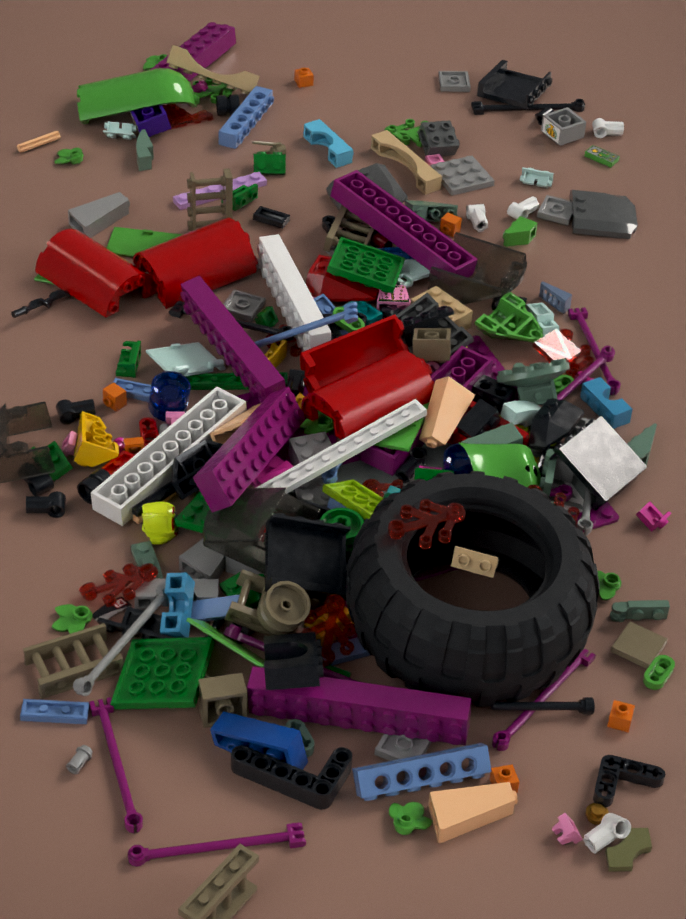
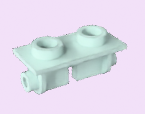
M108 121V123L105 122L104 128L107 131L103 130V133L108 138H116V136L126 140L136 138L133 132H136L137 126L134 124L122 123V129L119 128V122Z
M522 167L520 181L523 184L534 185V181H537V186L548 188L552 186L554 173Z

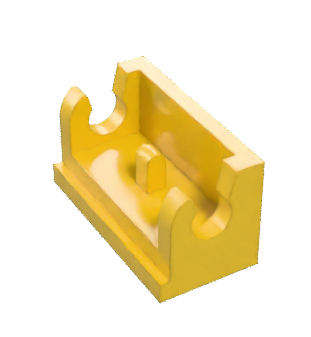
M282 340L280 346H277L276 342L272 343L271 348L264 354L275 368L286 357L287 341Z

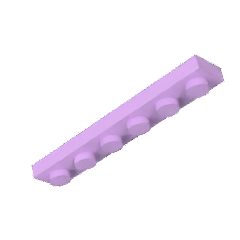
M260 172L233 179V191L242 185L250 187L253 184H257L258 188L266 186L267 179ZM221 184L210 185L196 189V194L220 192V190H223V186ZM187 193L173 196V202L180 210L190 207V203L187 201ZM218 199L196 201V206Z

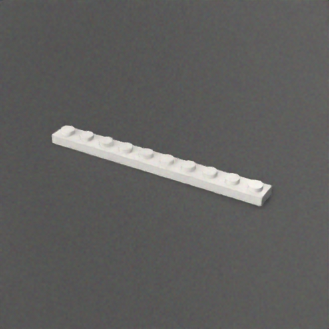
M414 399L254 488L255 494L265 505H268L427 415V409Z

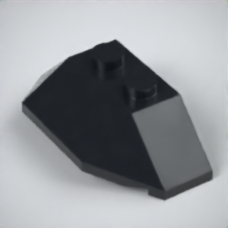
M548 399L532 419L528 448L547 450L550 448V445L568 436L585 414L584 410L566 400Z
M203 440L174 458L172 485L181 500L199 490L193 477L223 444Z

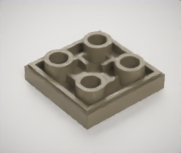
M630 621L613 644L611 652L648 669L655 657L661 653L668 639Z

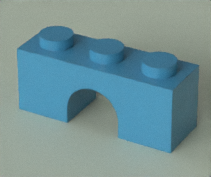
M601 377L582 383L581 399L599 417L602 416L613 429L630 423L633 409L622 398L609 400L611 387Z
M187 572L167 573L165 594L169 599V612H162L161 634L175 638H189L190 623L186 620L188 617L191 618L195 581Z

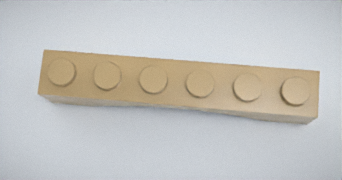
M175 45L171 46L166 61L169 67L177 70L179 67L184 69L183 72L187 74H198V77L201 79H213L212 82L215 84H227V88L232 90L236 88L241 89V93L249 95L254 87L257 86L260 77L247 71L231 75L211 72L199 65L192 58L188 50Z
M388 130L372 135L371 149L379 156L396 160L408 167L415 176L416 188L426 195L441 190L442 176Z

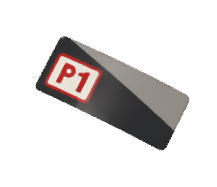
M119 597L102 606L92 614V617L96 621L98 617L108 620L118 612L126 609L127 606L130 607L132 605L123 597Z

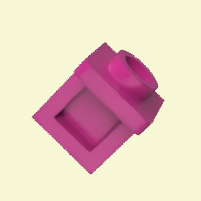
M649 501L635 515L652 532L657 527L659 529L663 528L669 522L667 518L671 515V512L668 511L663 515Z

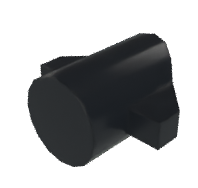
M545 107L542 111L535 114L539 125H542L543 115L554 112L551 107Z

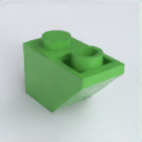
M520 216L504 231L503 246L529 244L536 237L538 223Z

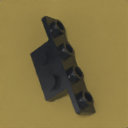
M441 306L436 311H426L421 313L420 316L403 319V334L407 346H413L414 328H440L438 319L453 315V309L450 306Z
M127 606L122 623L98 617L97 622L99 625L105 623L106 632L113 633L118 631L122 632L121 635H124L144 611ZM154 613L134 635L141 639L175 638L160 633L162 615Z

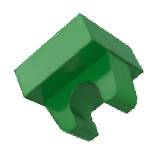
M272 306L266 307L257 315L258 318H255L256 324L273 327L279 322Z

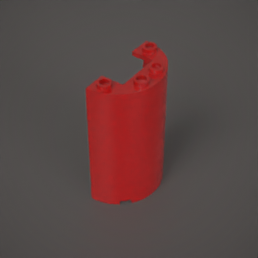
M230 217L135 253L133 256V264L142 271L148 272L157 284L158 299L166 309L174 306L177 301L184 302L180 292H182L181 284L200 276L209 288L214 290L256 273V265L258 264L250 244L249 234L243 231L239 221H235Z
M65 229L55 234L46 243L47 248L44 252H40L36 262V273L62 290L67 291L70 295L105 318L119 312V297L143 286L142 298L144 299L157 293V285L152 276L76 229Z
M394 314L301 352L300 369L305 371L303 381L308 393L395 351L407 350L409 352L407 344L403 343L401 339L404 331L403 322ZM422 358L423 365L431 376L432 369Z
M398 350L308 393L307 396L303 397L301 409L304 412V416L311 421L319 418L318 410L332 418L335 436L342 440L414 399L422 405L430 402L435 382L431 379L421 358L416 357L407 350Z

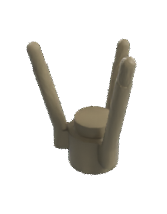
M252 141L253 144L273 146L270 150L259 152H266V154L282 152V154H286V147L281 142Z

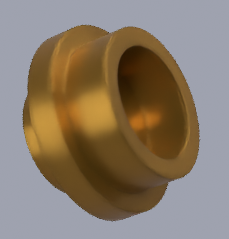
M595 803L589 804L585 812L588 821L594 825L601 824L602 818L609 813L606 807Z

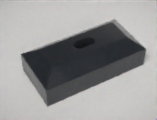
M260 206L253 214V220L283 229L290 221V215Z

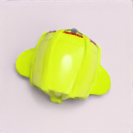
M152 502L142 505V531L145 532L147 537H150L151 544H165L178 534L180 527L175 526V518L178 514L173 504L169 502Z

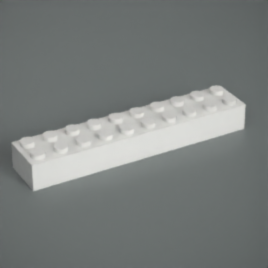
M280 235L259 237V244H257V252L259 254L257 267L261 269L262 277L266 279V284L271 289L272 297L276 298V304L281 308V313L286 318L287 326L293 329L324 318ZM328 325L294 337L297 340L298 347L304 352L331 341V330Z
M219 387L214 388L91 492L93 510L124 526L133 518V506L172 481L174 458L203 440L213 441L209 433L246 411V401Z

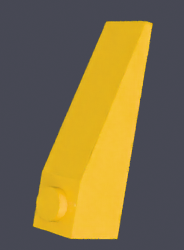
M81 411L74 461L80 466L94 467L118 457L119 446L116 442H112V435L106 433L107 427L101 418Z

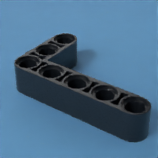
M236 746L231 752V770L236 775L320 810L331 806L352 769V752L344 747H339L333 751L318 776L247 746Z

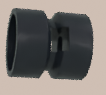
M238 94L229 95L228 97L216 95L218 116L227 115L228 112L232 115L240 106Z
M102 468L95 470L89 477H86L77 485L80 497L85 502L92 504L91 492L111 475Z

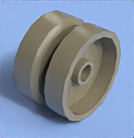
M280 581L272 585L259 601L257 608L258 620L270 633L276 635L290 634L308 616L311 607L310 599L306 591L298 584L290 581Z

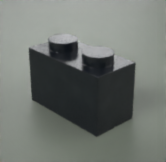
M480 399L458 423V433L466 438H472L483 432L490 431L499 424V412L490 404Z

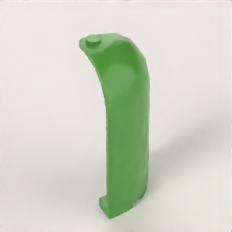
M156 68L82 84L77 89V97H80V102L77 103L79 119L82 124H87L92 119L157 105L187 103L192 108L197 107L196 103H199L198 96L194 94L190 82L181 73L170 68Z

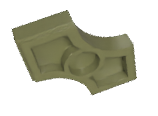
M631 828L629 835L622 842L613 847H606L605 854L609 872L632 871L635 858L641 854L651 852L652 844L648 828Z

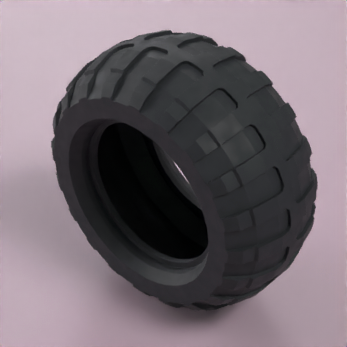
M480 471L455 475L453 472L438 473L433 479L427 481L424 479L414 480L402 487L400 493H392L384 498L376 506L370 519L366 518L355 537L352 553L348 560L346 577V603L351 620L354 623L361 646L370 655L375 657L377 666L391 678L403 680L405 687L408 689L471 698V702H475L476 707H488L494 705L497 700L506 699L509 702H515L529 697L533 690H541L556 682L566 667L573 664L587 643L597 611L600 590L597 566L594 563L591 544L582 530L576 528V521L564 507L554 506L546 493L537 488L529 489L519 484L518 480L514 478L485 475V472ZM455 546L498 557L499 561L495 571L518 583L530 599L519 606L504 610L480 611L465 609L445 603L429 595L418 585L414 577L428 568L451 564Z

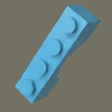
M318 119L304 124L303 137L311 145L317 144L328 147V161L338 168L352 163L353 149L324 122Z

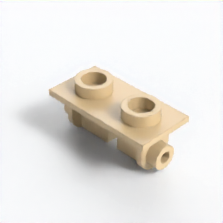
M455 546L451 567L494 578L499 560L495 556Z

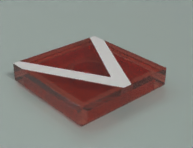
M557 329L538 339L532 345L549 362L556 359H566L567 362H570L582 352Z

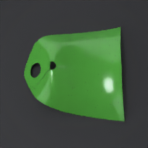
M458 442L466 450L473 471L485 472V475L499 478L504 476L511 477L529 489L537 488L541 490L539 488L541 481L540 471L531 449L526 445L467 444ZM527 465L529 466L530 472L526 471L525 469ZM533 466L537 470L538 477L535 476Z

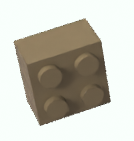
M414 328L413 355L421 359L423 358L426 363L428 361H435L437 363L450 361L451 328Z
M242 673L199 679V711L203 728L212 727L223 711L247 717V690Z

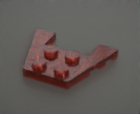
M177 103L162 105L167 114L171 129L185 127L188 123L192 122L198 124L201 123V120H213V114L205 109L195 114H190L185 109L177 106Z

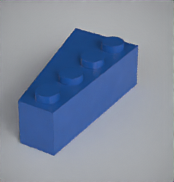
M224 711L210 729L214 745L226 751L232 752L234 747L243 745L302 770L308 763L300 730Z

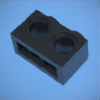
M483 374L473 385L472 393L475 394L473 401L478 402L482 399L499 412L500 407H503V403L514 401L516 388L498 383L496 379Z

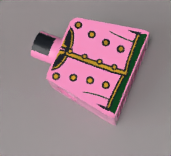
M396 284L393 294L379 290L376 308L379 311L383 306L392 310L397 308L404 310L410 305L409 295L404 285Z

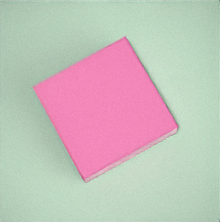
M440 154L425 156V162L429 166L445 162Z

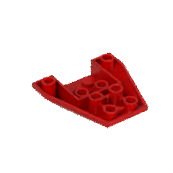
M318 255L308 271L305 284L312 297H317L324 293L331 302L374 301L380 290L326 272L332 258L331 256Z

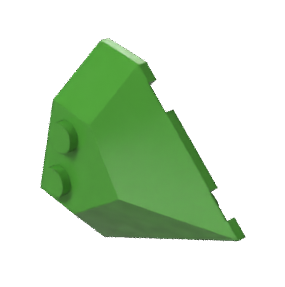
M510 291L500 299L497 308L489 316L483 314L474 323L478 330L490 338L530 343L536 341L548 346L551 344L548 338H544L543 330L533 314L525 308L526 303L524 300Z

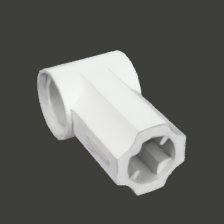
M597 118L592 123L594 135L597 138H603L606 135L622 136L624 133L623 122L605 121L602 118Z
M532 196L519 204L516 202L511 203L507 214L516 220L520 216L527 218L530 213L539 208L537 198Z
M484 204L467 205V219L471 220L474 229L478 232H484L488 228Z
M608 813L602 818L601 824L584 835V843L591 852L596 854L615 839L626 838L631 831V823L621 816Z

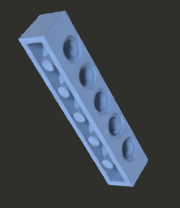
M259 86L254 87L219 130V145L236 149L239 144H242L243 139L249 135L251 129L261 120L262 115L267 112L270 105H273V90Z
M483 743L352 768L356 795L364 798V801L375 800L377 795L381 794L395 796L399 794V791L406 789L408 792L419 791L421 786L429 785V787H439L445 781L459 783L464 781L463 778L470 776L472 779L483 778L485 773L492 772L488 746ZM468 758V767L466 769H462V761ZM447 763V771L441 774V765ZM422 767H426V775L419 778V770ZM404 771V780L402 782H398V773ZM382 775L383 783L381 786L376 787L375 780L378 776Z

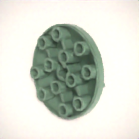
M556 359L550 363L538 362L530 364V366L513 367L512 370L498 371L496 379L498 383L517 387L519 400L530 401L539 405L544 404L548 399H557L554 379L569 370L570 365L566 359Z

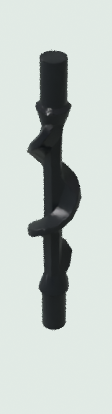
M59 289L50 293L49 298L45 300L38 298L30 301L28 306H22V308L12 311L11 315L13 318L26 315L30 310L42 305L49 309L53 301L62 297H71L72 295L67 291Z

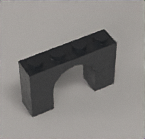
M315 632L264 636L266 690L320 686L319 678H324L321 641L316 639Z

